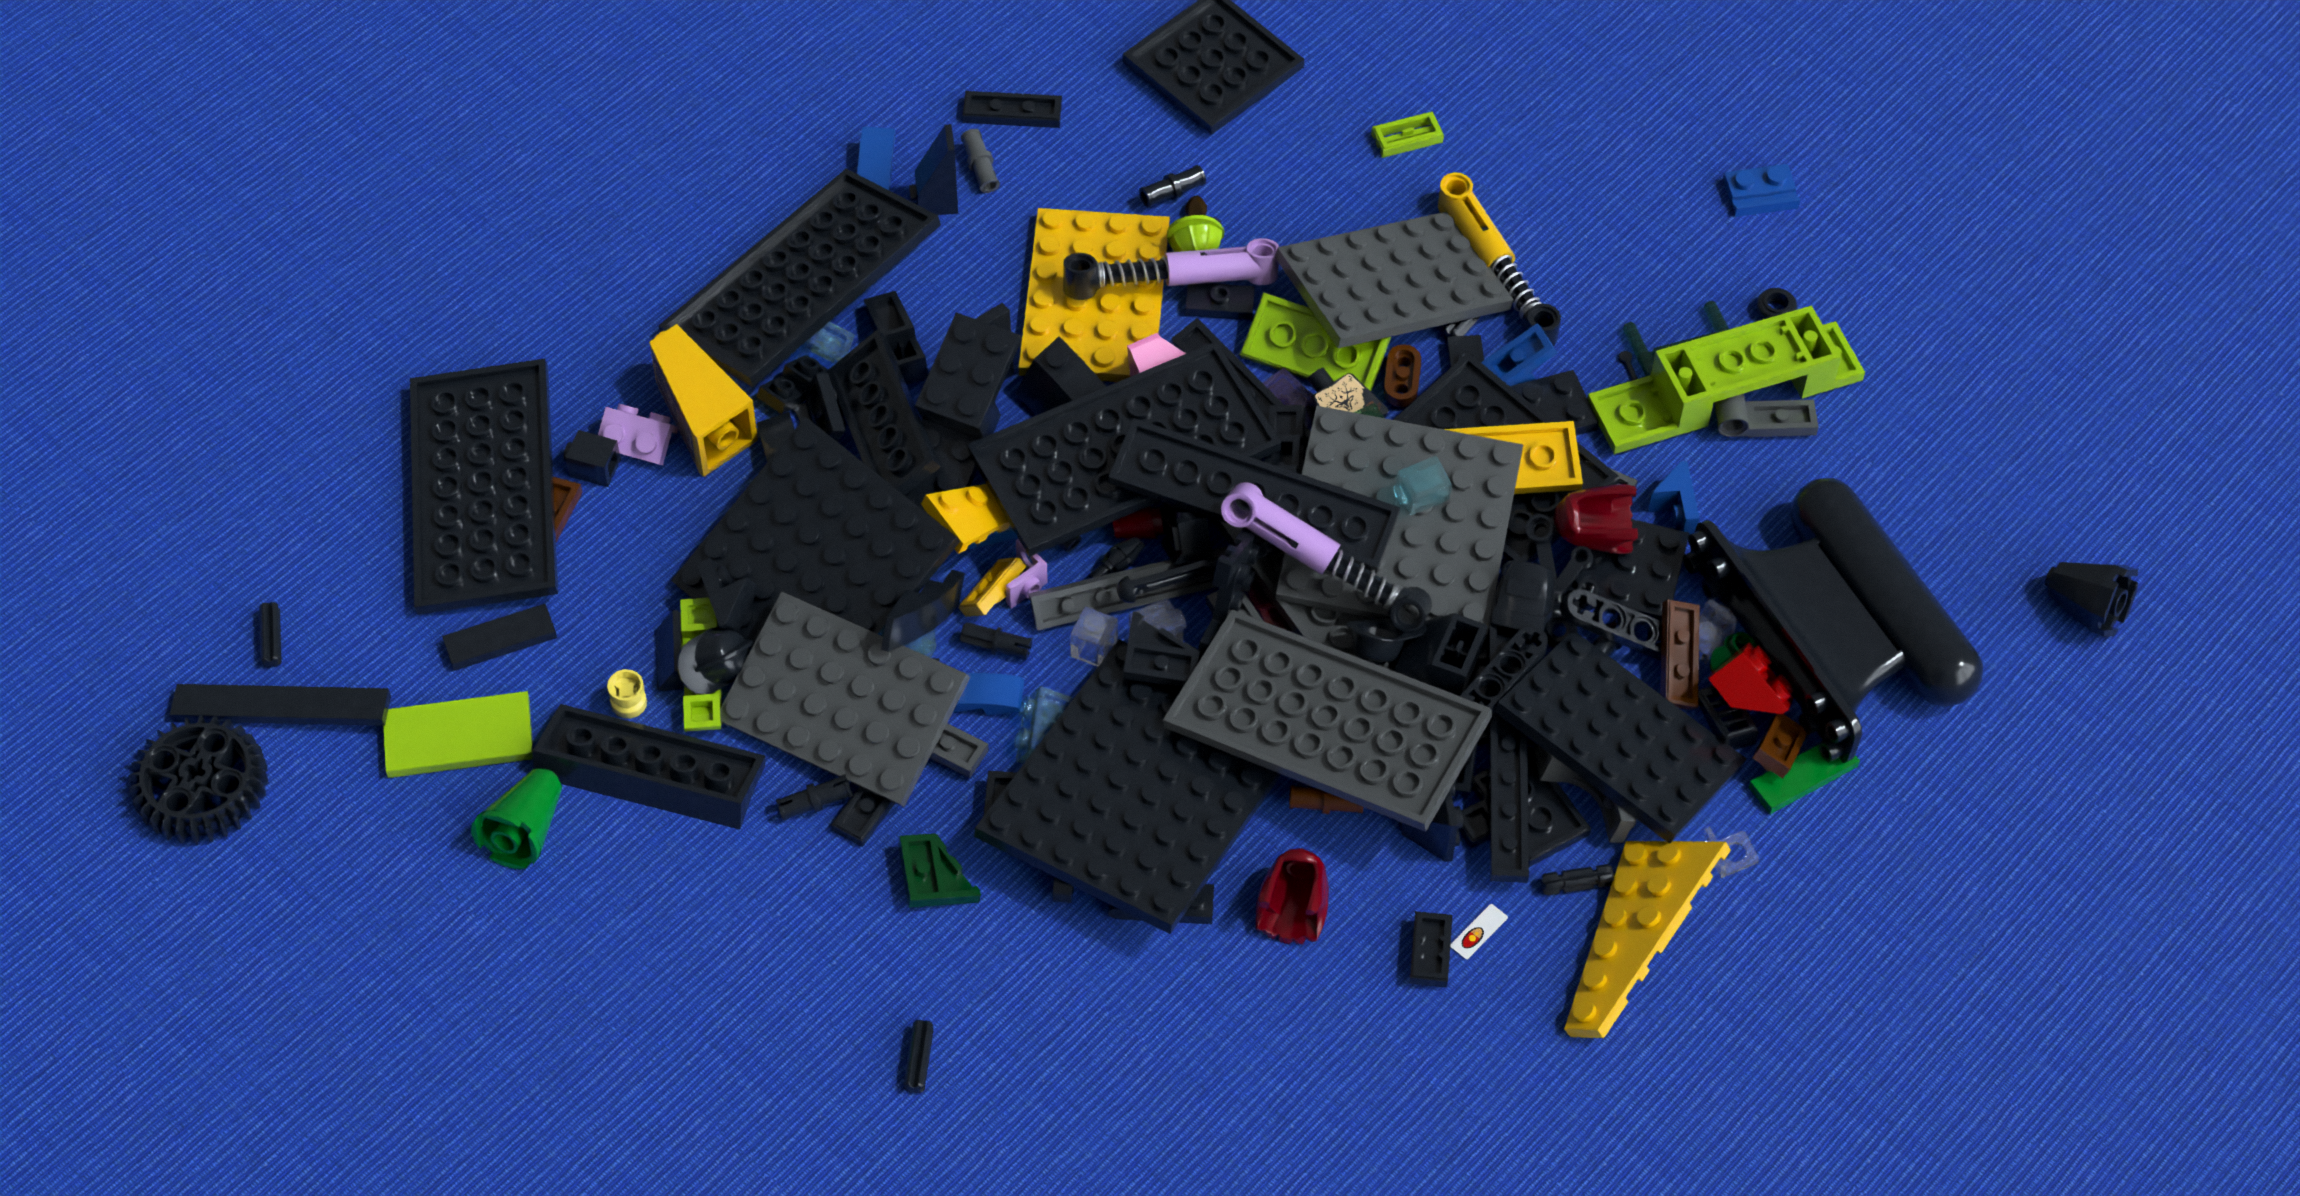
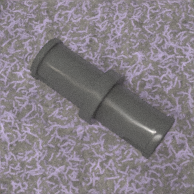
M969 129L961 135V141L968 155V167L974 171L980 191L991 193L1000 186L992 165L994 161L990 151L986 150L981 132L978 129Z

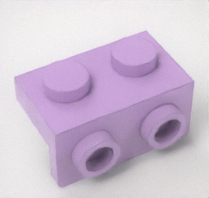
M618 404L617 410L606 407L598 435L617 440L620 454L663 465L671 434H677L678 427L669 424L670 417L651 412L649 418L637 415L639 409L623 404Z

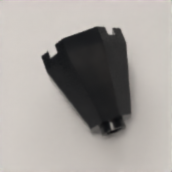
M2059 562L2057 567L2053 566L2048 571L2045 586L2048 587V596L2088 630L2103 637L2115 636L2119 630L2113 627L2116 621L2124 623L2130 613L2138 590V582L2131 580V576H2138V569L2120 564Z

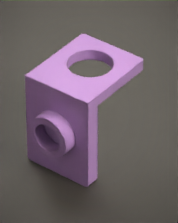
M1019 539L1016 540V558H1020L1027 566V570L1006 585V602L1010 608L1029 598L1028 593L1040 591L1042 586L1048 583L1047 563L1038 554L1030 556L1032 564L1025 554L1026 551Z

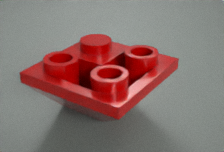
M1750 642L1713 671L1708 678L1729 706L1733 708L1784 714L1789 710L1794 699L1791 695L1794 689L1782 674L1776 676L1768 666L1772 662L1766 652L1760 646L1754 648Z

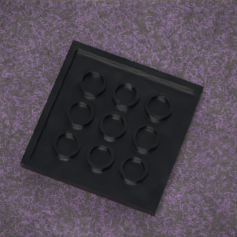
M1198 0L1123 53V63L1211 135L1304 68L1303 57L1231 0Z

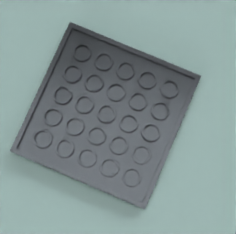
M1316 406L1302 475L1401 507L1385 554L1375 575L1380 578L1385 576L1388 583H1396L1402 589L1404 586L1407 588L1419 587L1424 589L1432 600V608L1426 620L1456 613L1488 625L1485 640L1487 639L1489 616L1491 615L1492 601L1497 587L1523 444ZM1287 553L1284 554L1276 591V600L1373 619L1391 617L1387 614L1388 611L1383 609L1381 603L1375 604V599L1370 596L1364 597V592L1359 589L1354 591L1351 584H1343V579L1338 576L1332 577V573L1327 569L1321 575ZM1411 604L1404 605L1408 613L1412 615L1419 614L1415 606Z

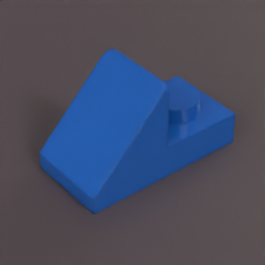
M1537 323L1483 360L1482 364L1506 384L1513 386L1536 380L1532 371L1556 355L1557 351L1544 330Z
M1681 461L1652 492L1648 511H1671L1673 525L1679 526L1680 531L1692 534L1695 533L1700 517L1687 461Z

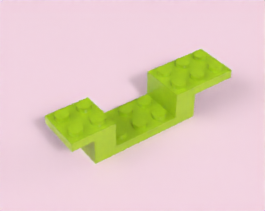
M1811 305L1657 350L1650 376L1589 393L1587 399L1613 454H1617L1708 427L1714 402L1788 380L1792 381L1802 399L1863 381L1865 371L1837 322L1834 321L1823 325Z

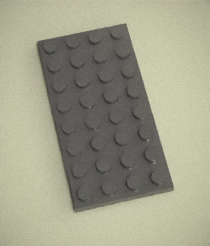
M1231 610L1165 715L1163 723L1164 727L1426 832L1489 723L1492 711L1491 708L1238 611Z

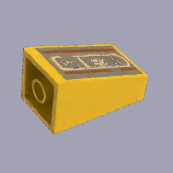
M677 324L667 331L660 332L649 342L656 383L694 463L703 477L758 441L753 400Z

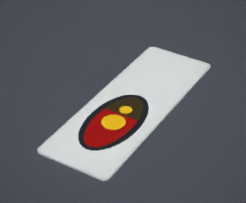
M1490 904L1451 943L1450 947L1465 959H1469L1508 919V916L1493 904Z

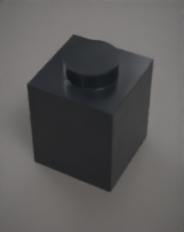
M578 430L573 442L567 443L563 460L567 463L569 477L608 487L618 468L621 457L617 440Z

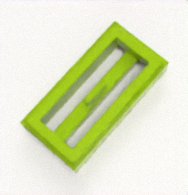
M1433 111L1373 126L1371 130V135L1373 139L1376 138L1377 148H1380L1382 158L1443 143L1444 134ZM1426 125H1431V126H1427V127H1423V128H1419V129H1415V130H1414V128H1418V127H1422V126H1426ZM1402 132V133H1399V134H1395V135H1391V136L1384 137V136H1386V135H1390V134Z

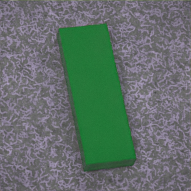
M1819 745L1796 756L1791 769L1783 779L1775 773L1768 771L1751 780L1748 788L1766 811L1772 814L1857 768L1860 760L1855 755L1847 763H1843L1840 758L1827 762L1822 757Z

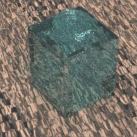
M1436 455L1399 470L1396 485L1393 489L1401 506L1406 505L1410 515H1413L1449 500L1452 484Z

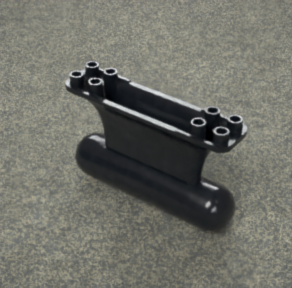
M1835 478L1812 480L1800 488L1792 500L1790 509L1791 521L1803 542L1772 550L1746 549L1729 541L1710 520L1698 523L1695 533L1688 536L1691 552L1683 555V564L1690 574L1701 573L1705 579L1702 581V590L1707 599H1720L1745 632L1755 640L1757 646H1760L1769 656L1772 662L1770 665L1778 676L1782 674L1794 689L1791 695L1797 701L1803 713L1799 716V723L1808 735L1817 732L1823 740L1819 743V750L1827 762L1840 758L1843 763H1847L1855 757L1862 738V726L1855 714L1857 708L1875 686L1899 671L1904 674L1921 697L1930 704L1948 707L1961 704L1972 696L1980 686L1983 676V663L1979 653L1860 498L1843 481Z

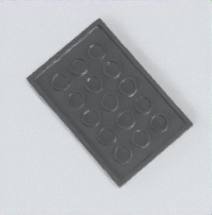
M1447 212L1277 247L1275 254L1276 260L1337 348L1511 310L1514 301L1492 269L1487 267L1486 263L1480 259L1471 247L1470 241L1463 236L1454 223L1453 218Z
M781 591L743 664L741 672L735 679L720 708L721 723L837 777L845 774L848 782L905 807L970 677L964 672L903 645L888 652L881 650L883 636Z

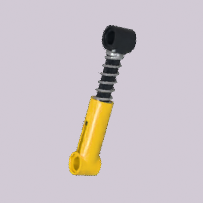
M1457 172L1445 175L1440 183L1439 212H1447L1453 218L1454 223L1463 236L1470 241L1471 247L1480 259L1486 263L1487 267L1492 269L1514 299V309L1519 311L1521 323L1525 331L1538 323L1552 345L1555 346L1561 322L1560 312L1550 304L1539 302V297H1534V289L1528 288L1529 281L1523 280V273L1516 270L1517 264L1514 263V253L1472 192L1473 183L1467 175Z

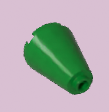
M533 769L477 815L471 826V834L475 844L480 849L484 845L492 852L489 857L490 859L505 867L520 870L527 868L529 864H534L537 861L562 791V785L557 775L547 769Z

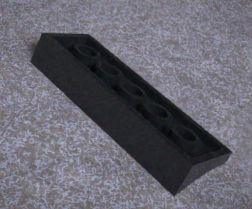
M563 704L559 705L533 749V769L552 771L563 785L741 830L749 803L766 763L765 755Z

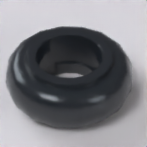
M1770 288L1763 291L1756 301V311L1761 319H1767L1798 309L1794 296L1781 288ZM1779 303L1784 306V309L1776 310L1768 304Z

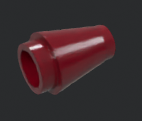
M1151 505L1113 521L1116 539H1130L1135 536L1139 539H1157L1158 535L1165 534L1161 507L1152 508Z

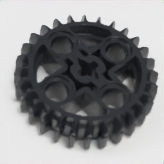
M201 715L197 723L191 724L189 719L185 717L184 726L177 728L171 722L170 732L165 734L158 730L159 739L156 742L146 739L149 750H137L140 761L131 763L134 773L129 775V782L131 784L129 792L137 813H139L146 826L150 825L156 834L163 832L168 841L176 835L181 844L186 841L188 836H192L195 844L199 843L201 836H207L209 841L213 842L214 834L217 832H221L227 837V828L232 825L237 829H241L239 820L242 817L252 820L250 808L260 809L261 805L258 798L266 796L264 785L269 783L266 773L268 767L259 744H256L252 734H246L245 729L241 725L234 728L230 719L221 725L216 716L212 718L210 723H206ZM222 748L221 750H219V751H217V752H213V751L216 750V749ZM238 757H241L244 762V773L233 769ZM154 786L165 790L159 802L154 798ZM236 789L234 792L226 794L228 791ZM208 806L214 808L210 811L205 812ZM181 807H185V808L182 809L181 811H176L177 809H179V808H181Z

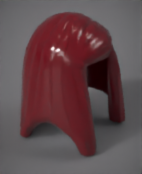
M1617 484L1569 493L1559 502L1554 510L1553 520L1556 531L1564 540L1576 546H1584L1589 549L1615 554L1632 553L1633 541H1636L1638 538V529L1632 528L1631 519L1633 514L1630 510L1633 504L1632 497H1636V487L1627 484Z
M1303 848L1289 849L1276 858L1258 891L1256 902L1257 931H1262L1264 935L1272 939L1278 936L1280 942L1290 944L1293 941L1296 944H1303L1306 939L1310 942L1317 941L1327 916L1329 898L1326 868L1320 857Z

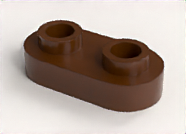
M1406 344L1397 345L1389 351L1387 356L1384 397L1388 403L1396 407H1407L1418 396L1421 354L1413 346Z

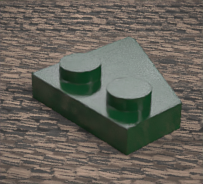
M936 833L899 837L898 847L909 908L979 903L981 897L979 888L971 886L962 874V866L955 857L948 854L945 844Z

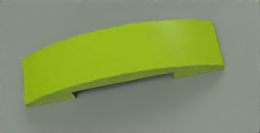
M709 598L680 600L683 646L689 640L708 629L719 626ZM684 685L683 709L685 732L721 729V689L710 694L701 695L695 694Z

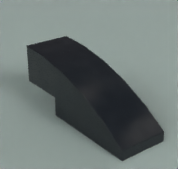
M896 291L863 299L873 332L878 329L886 336L906 385L927 379L926 357L916 339L914 326Z

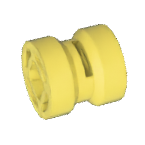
M627 669L617 671L611 675L608 680L607 689L613 712L622 718L631 719L638 717L647 706L642 677L637 672Z

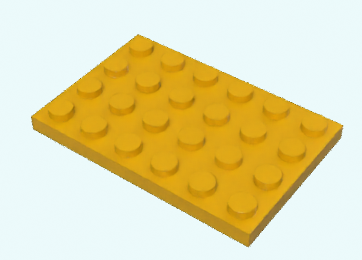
M1038 208L1019 360L1020 376H1025L1033 359L1060 336L1101 381L1119 382L1130 377L1127 346L1155 333L1159 334L1164 279H1161L1160 283L1157 280H1149L1148 284L1146 281H1138L1137 285L1134 282H1126L1125 286L1122 283H1114L1113 287L1111 284H1107L1103 288L1100 287L1096 290L1093 297L1085 300H1075L1067 297L1063 292V263L1067 256L1074 253H1086L1093 256L1098 263L1106 261L1108 264H1113L1115 260L1125 263L1127 259L1133 263L1139 258L1146 262L1151 257L1158 261L1167 253V230L1170 225V217Z

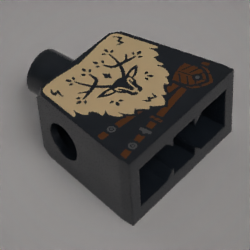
M1322 367L1312 373L1307 379L1317 392L1306 405V411L1312 423L1316 406L1385 418L1389 412L1387 407L1351 373H1347L1334 381L1325 368Z

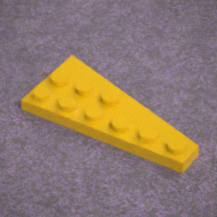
M1625 842L1564 1030L1570 1037L1604 1038L1627 1005L1628 1000L1626 996L1636 981L1642 982L1650 971L1647 965L1655 953L1661 954L1692 909L1690 902L1701 886L1707 887L1713 878L1710 872L1718 860H1725L1731 849L1726 842Z

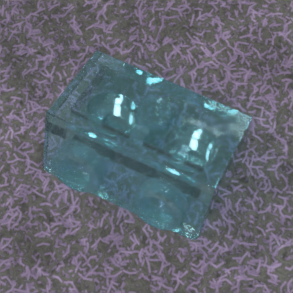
M1040 686L1029 697L1026 696L1023 699L1019 711V716L1022 717L1021 728L1018 730L1014 741V747L1017 748L1016 762L1023 764L1074 699L1073 697Z

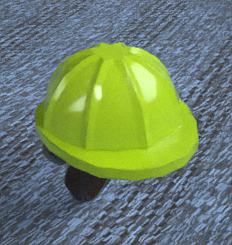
M1198 195L1191 197L1186 203V216L1177 219L1168 227L1167 240L1174 252L1219 249L1221 240L1224 238L1225 231L1221 225V220L1217 217H1208L1206 215L1207 204Z

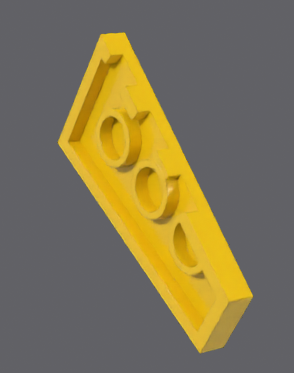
M987 484L926 494L921 503L922 507L932 518L961 540L955 547L958 554L965 551L968 545L974 542L979 544L985 541L988 535L995 531L1001 533L1010 526Z

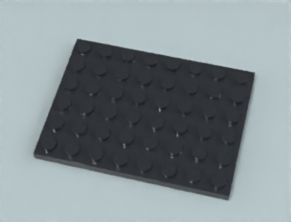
M1119 639L977 824L974 837L1171 934L1282 774L1165 728L1163 719L1182 690V687L1122 679L1128 643Z

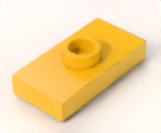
M1020 558L998 559L959 605L960 611L965 617L986 615L994 604L999 603L1006 597V585L1017 578L1027 566Z

